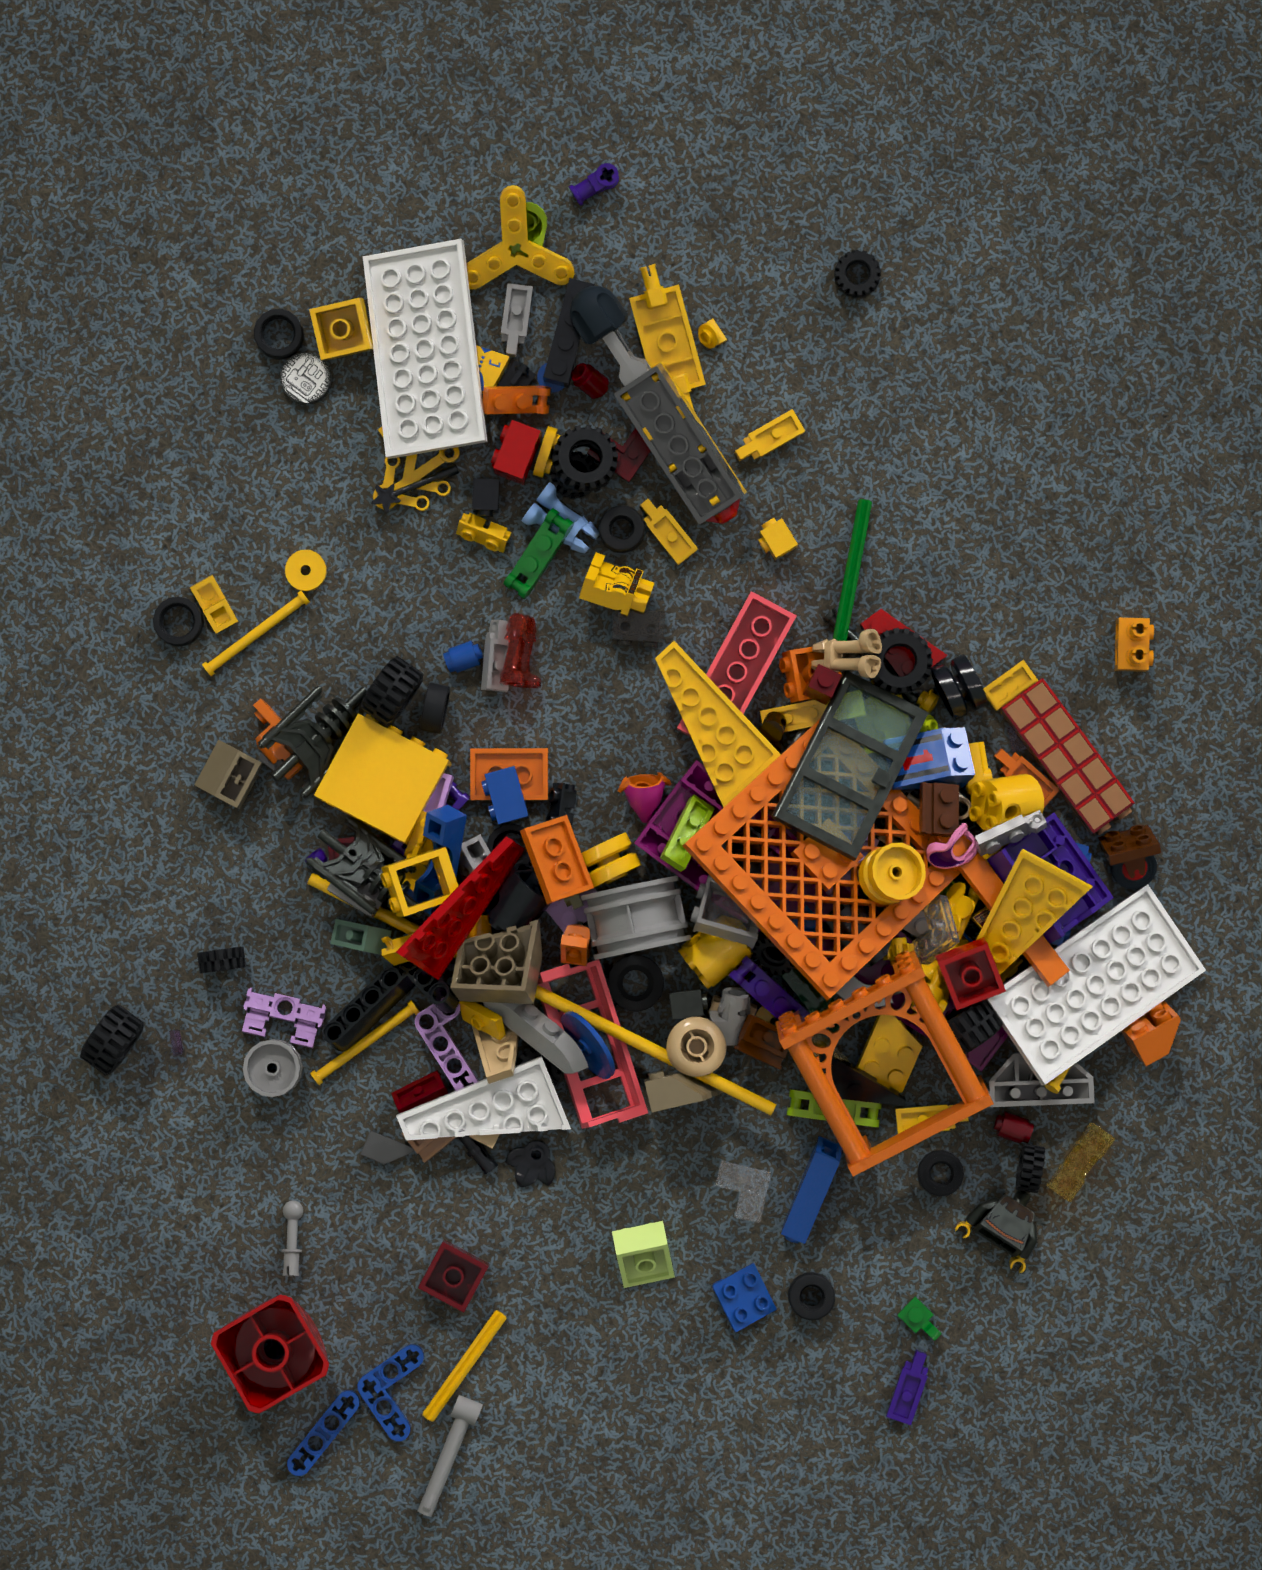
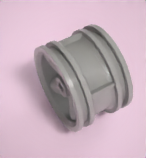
M678 876L582 895L581 900L588 903V908L583 910L590 929L591 947H597L598 954L593 955L594 960L691 940V936H685L684 928L689 926L685 919L680 895L682 894L681 889H675L674 882L679 881Z

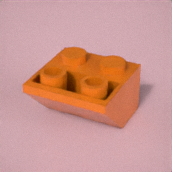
M1162 1001L1121 1032L1131 1051L1145 1066H1148L1169 1054L1181 1019L1165 1001Z

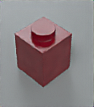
M818 664L812 672L803 695L827 705L842 675Z

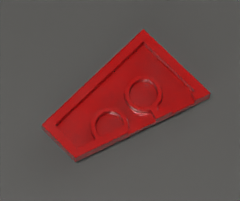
M882 609L860 624L863 630L875 629L879 636L883 632L893 630L894 628L910 629ZM927 641V645L931 648L932 668L948 655ZM902 646L891 648L884 657L898 677L908 675L915 665L912 652Z

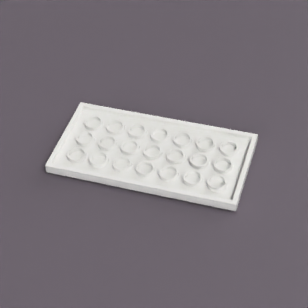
M456 239L363 256L386 458L391 459L488 442L464 241Z
M1147 884L1054 949L1070 971L1051 986L1047 987L1030 965L1003 984L1006 992L990 997L987 1001L1002 1022V1027L1043 1086L1205 972L1206 969Z

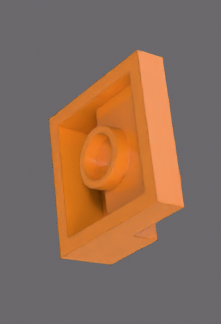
M812 647L793 649L782 653V658L779 659V668L786 675L787 683L784 684L783 689L785 697L790 698L791 704L814 700L803 695V692L814 671L811 668V662L813 660H824V653L813 652Z

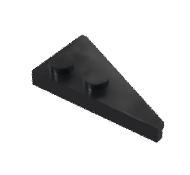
M820 1054L819 1061L823 1062L826 1059V1054ZM832 1056V1078L842 1099L905 1106V1096H902L899 1091L892 1087L888 1089L878 1083L877 1078L860 1068H854L851 1063L844 1059L841 1061Z

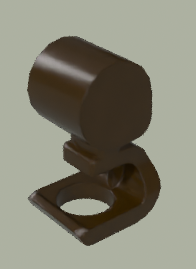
M773 711L765 716L761 726V734L782 754L784 745L781 738L785 731L786 719L783 714Z

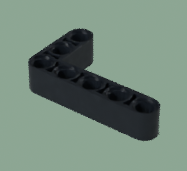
M410 961L395 966L389 964L326 1024L322 1032L323 1038L336 1050L341 1052L347 1051L415 986L443 1013L453 1012L458 1007L459 1000L442 977L437 980L416 965L411 968L413 963Z

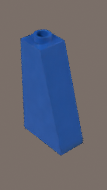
M818 1136L782 1226L781 1235H784L788 1241L793 1243H806L841 1160V1146L821 1136Z

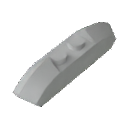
M483 1002L484 1007L502 1016L504 1025L565 1074H573L589 1068L585 1056L576 1041L534 1005Z

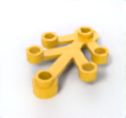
M450 448L454 450V456L451 458L445 456L447 449L439 450V454L416 470L417 454L406 456L403 478L396 484H394L395 470L400 466V458L397 457L396 465L390 466L388 458L385 457L386 470L383 484L380 487L386 490L394 484L393 491L422 480L423 477L443 463L457 461L460 455L459 448ZM447 481L431 482L417 488L419 490L436 492L441 497L448 496L451 492V486ZM441 484L448 486L446 493L438 491V487ZM376 490L373 493V500L378 497ZM402 494L397 496L401 501L399 503H390L389 509L399 504L415 507L418 511H426L429 508L428 506H430V501L424 495L411 497ZM419 499L427 501V505L424 508L417 506ZM377 504L380 509H383L382 504Z

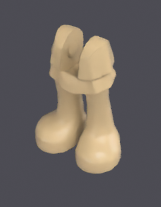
M875 629L862 631L859 640L837 641L836 639H825L812 646L813 652L824 653V660H813L811 662L812 669H815L820 664L835 672L852 670L858 671L864 678H875L881 668V659L875 655H865L861 658H842L844 653L880 654L882 643Z

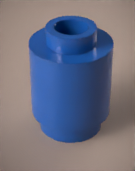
M472 640L449 648L448 652L443 653L450 673L454 671L459 673L480 665L479 659L483 658L479 644L474 645Z

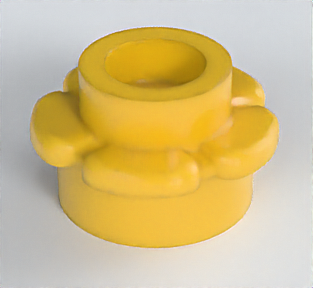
M933 689L929 690V692L924 690L917 700V704L920 705L919 708L929 713L934 709L939 700V696L933 693Z

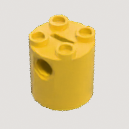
M1032 775L1006 776L986 779L972 784L971 807L968 814L971 821H976L985 831L1021 814L1025 817L1038 810L1043 814L1044 796L1042 788Z
M722 914L713 921L746 930L740 920L723 916ZM698 932L678 950L707 989L711 986L714 987L728 976L733 969L741 966V961L745 956L751 958L753 955L751 948L745 944Z

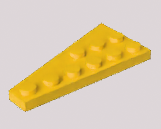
M673 641L655 660L724 808L781 754L684 650Z
M1022 849L977 939L984 937L987 941L999 974L1004 972L1093 886Z

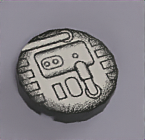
M301 352L291 356L284 363L280 372V383L283 391L291 400L299 404L315 403L328 393L331 386V372L328 364L321 360L320 356Z

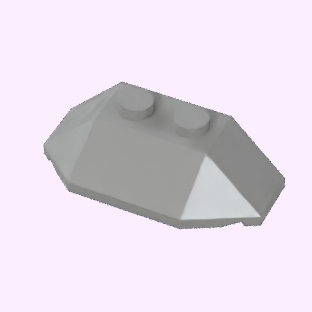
M1013 1053L989 1080V1093L994 1103L990 1107L1095 1103L1094 1079L1082 1066L1075 1063L1071 1066L1060 1084L1061 1090L1058 1094H1055L1046 1089L1045 1085H1041L1020 1053Z

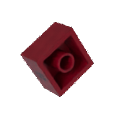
M444 1239L418 1288L464 1313L490 1264Z

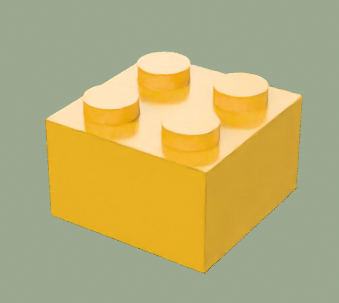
M355 298L309 309L321 360L326 361L373 350L371 327L363 298Z

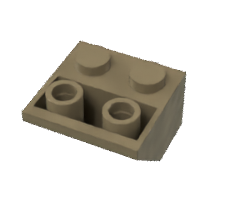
M218 739L194 785L222 801L241 809L264 763Z

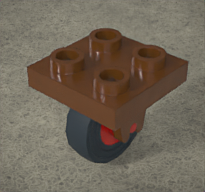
M1134 825L1129 830L1121 832L1110 831L1105 836L1098 837L1100 848L1110 863L1111 874L1120 886L1128 889H1139L1153 880L1157 872V861L1154 855L1160 854L1161 848L1160 843L1148 825Z

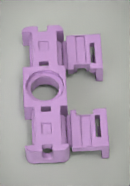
M253 988L248 989L247 998L244 1002V1009L247 1013L242 1029L243 1033L266 1037L264 1025L265 1021H269L268 1014L270 1013L269 1016L272 1018L293 1023L298 1019L297 1024H294V1027L297 1028L295 1036H291L290 1043L314 1048L317 1033L315 1026L316 1024H318V1028L323 1026L326 1014L325 1005L322 1008L301 1004V1000L298 998L275 993L274 997L254 993L252 992ZM282 1001H288L292 1004L293 1008L290 1014L282 1015L278 1012V1005ZM249 1027L262 1029V1032L249 1029ZM295 1037L308 1040V1042L295 1040Z

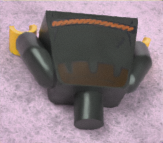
M1017 1190L1013 1199L1008 1195H1003L1000 1199L990 1198L978 1204L966 1217V1222H959L955 1232L960 1226H965L968 1232L962 1238H967L971 1233V1227L975 1226L974 1232L1013 1256L1009 1261L1010 1269L1013 1268L1014 1263L1021 1262L1022 1265L1019 1268V1273H1023L1026 1268L1024 1260L1030 1257L1038 1241L1037 1225L1034 1222L1035 1213L1026 1208L1031 1197L1028 1193Z

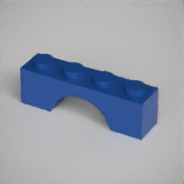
M445 805L427 812L423 836L432 840L433 849L446 847L455 877H457L467 815L449 805ZM432 859L425 873L415 881L413 899L418 903L443 895ZM440 905L425 909L424 911L431 915Z

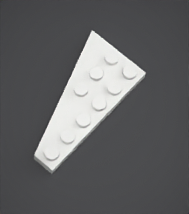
M542 1056L515 1066L514 1076L490 1084L486 1078L396 1115L406 1140L571 1129Z

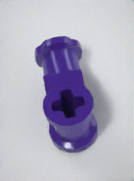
M604 163L594 173L587 176V179L575 186L570 185L568 187L579 206H582L583 201L591 196L598 195L606 189L614 188L619 182V173L614 165ZM604 171H607L608 174L613 172L611 182H608L606 179L601 180Z

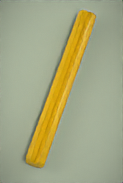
M494 1311L423 1411L422 1415L427 1420L433 1422L503 1325L506 1316L502 1312Z

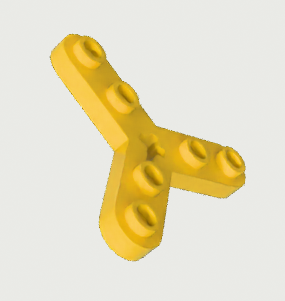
M507 186L500 194L502 241L466 263L469 289L482 287L515 265L557 285L568 284L569 278L574 277L572 262L528 240L525 192L518 186ZM518 243L520 244V250L524 253L516 252L514 255L511 253L509 246H515Z

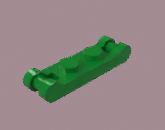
M554 508L548 512L539 530L503 583L507 588L515 589L523 599L529 596L574 526V522L559 516L560 512ZM553 524L559 527L557 534L551 530ZM521 574L528 578L525 584L518 580Z

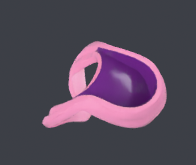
M962 823L954 831L946 844L934 842L928 845L926 854L929 863L941 869H948L964 865L973 859L977 853L975 837L967 831L968 825L966 823ZM964 835L972 844L962 856L957 857L953 854V846Z

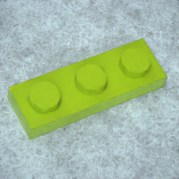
M693 794L688 799L660 859L680 872L685 870L691 855L685 850L683 845L710 820L715 808Z

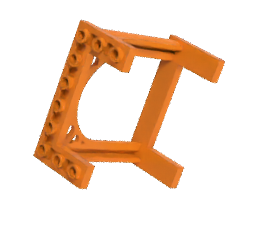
M905 950L894 957L895 960L891 963L895 974L891 976L885 974L875 980L876 984L868 988L863 986L853 991L851 997L831 1002L828 1005V1009L820 1013L819 1011H814L804 1018L805 1021L798 1010L794 1013L788 1011L778 1017L779 1021L775 1022L779 1042L784 1050L788 1049L841 1146L846 1157L848 1169L853 1177L994 1104L986 1083L981 1075L976 1076L925 981V973L915 950L911 952ZM896 992H902L905 995V1002L899 1009L892 1008L890 1003L892 996ZM885 998V1006L876 1008L875 1003L879 1004ZM912 1001L915 1004L912 1008L917 1011L915 1014L907 1013ZM859 1012L860 1016L858 1018H854L853 1014ZM893 1015L911 1021L924 1031L934 1046L962 1101L871 1147L867 1136L861 1135L835 1087L831 1072V1062L839 1039L851 1026L868 1017ZM834 1024H838L840 1026L839 1030H837L836 1032H831L827 1029V1027H835ZM815 1034H824L830 1038L831 1042L826 1047H819L812 1042V1037ZM814 1052L826 1054V1059L820 1062L819 1055L815 1057Z

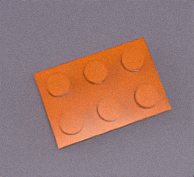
M470 748V800L492 801L490 795L485 796L481 783V781L486 780L484 774L512 766L516 768L524 800H548V748Z
M567 815L524 828L520 831L547 905L594 888Z

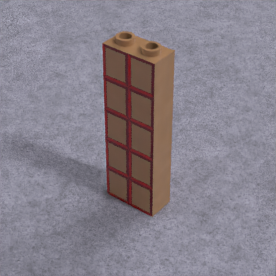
M1043 678L999 709L1050 781L1058 787L1059 793L1090 835L1095 832L1101 835L1111 827L1109 822L1114 818L1118 817L1121 820L1132 812L1130 807L1135 802Z

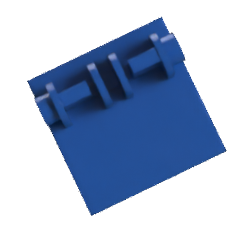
M754 1263L723 1280L720 1279L714 1282L712 1285L713 1291L735 1333L777 1310Z

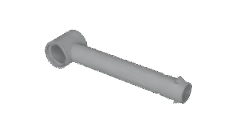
M461 1395L458 1396L450 1417L455 1419L417 1510L419 1513L432 1517L469 1425L475 1426L483 1404Z

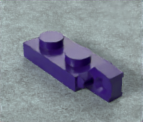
M916 1350L912 1362L905 1361L886 1417L908 1425L912 1424L928 1377V1368L923 1367L927 1356L925 1352Z

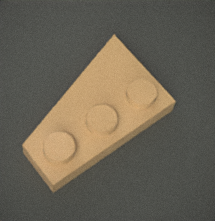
M504 1025L506 1035L501 1040L472 1026L489 1084L514 1076L519 1036L506 1025Z

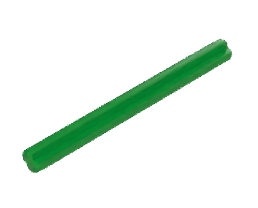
M859 499L833 634V639L837 641H847L872 506V502L867 499Z

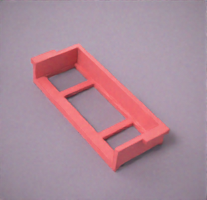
M599 959L587 963V966L579 965L570 968L569 964H565L539 973L540 978L537 985L551 991L549 982L586 970L595 1000L579 1006L587 1010L598 1007L601 1017L620 1026ZM541 1001L545 1015L564 1030L561 1016L565 1013L562 1011L558 1012V1009ZM608 1034L606 1035L617 1066L613 1076L608 1079L595 1076L580 1081L578 1072L573 1074L564 1073L581 1129L616 1118L618 1123L648 1114L627 1044ZM620 1077L629 1106L592 1118L583 1089Z

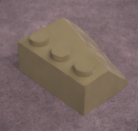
M540 921L529 922L530 925L522 926L518 929L516 926L506 928L507 931L500 933H486L465 939L457 952L450 987L458 1000L534 1004L542 962Z
M663 1070L648 1073L649 1078L644 1079L652 1113L704 1101L724 1093L679 1071L664 1074Z

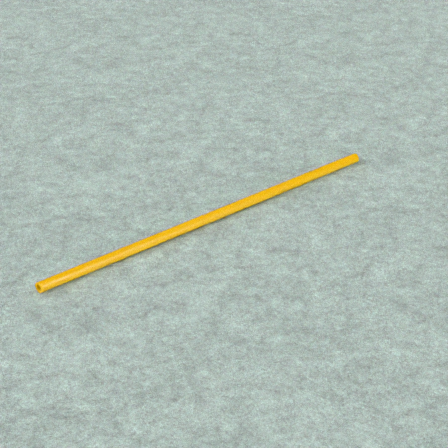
M315 873L311 874L308 885L346 903L327 890L330 884L329 881ZM381 906L374 918L408 935L413 934L420 927L403 917H397L396 914ZM537 985L536 999L564 1013L573 1011L588 1021L592 1027L673 1067L665 1048ZM713 1072L705 1076L694 1077L770 1116L777 1105Z

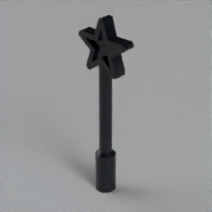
M456 464L436 471L434 475L393 491L394 484L386 490L376 485L375 490L378 497L371 504H382L385 513H388L390 503H399L401 501L397 496L436 480L441 481L459 474Z

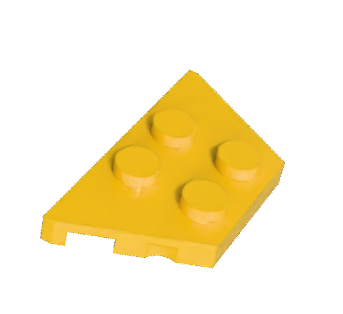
M878 1015L855 1068H860L877 1078V1082L888 1089L892 1087L899 1091V1093H902L923 1047L922 1043L895 1016Z

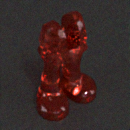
M513 613L507 623V633L504 637L508 640V650L503 670L500 674V684L519 688H541V678L531 674L529 666L533 642L536 641L535 619L532 616Z

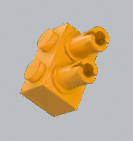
M1119 617L1116 619L1115 671L1146 672L1149 670V666H1153L1154 653L1153 650H1149V640L1154 638V625H1150V618Z

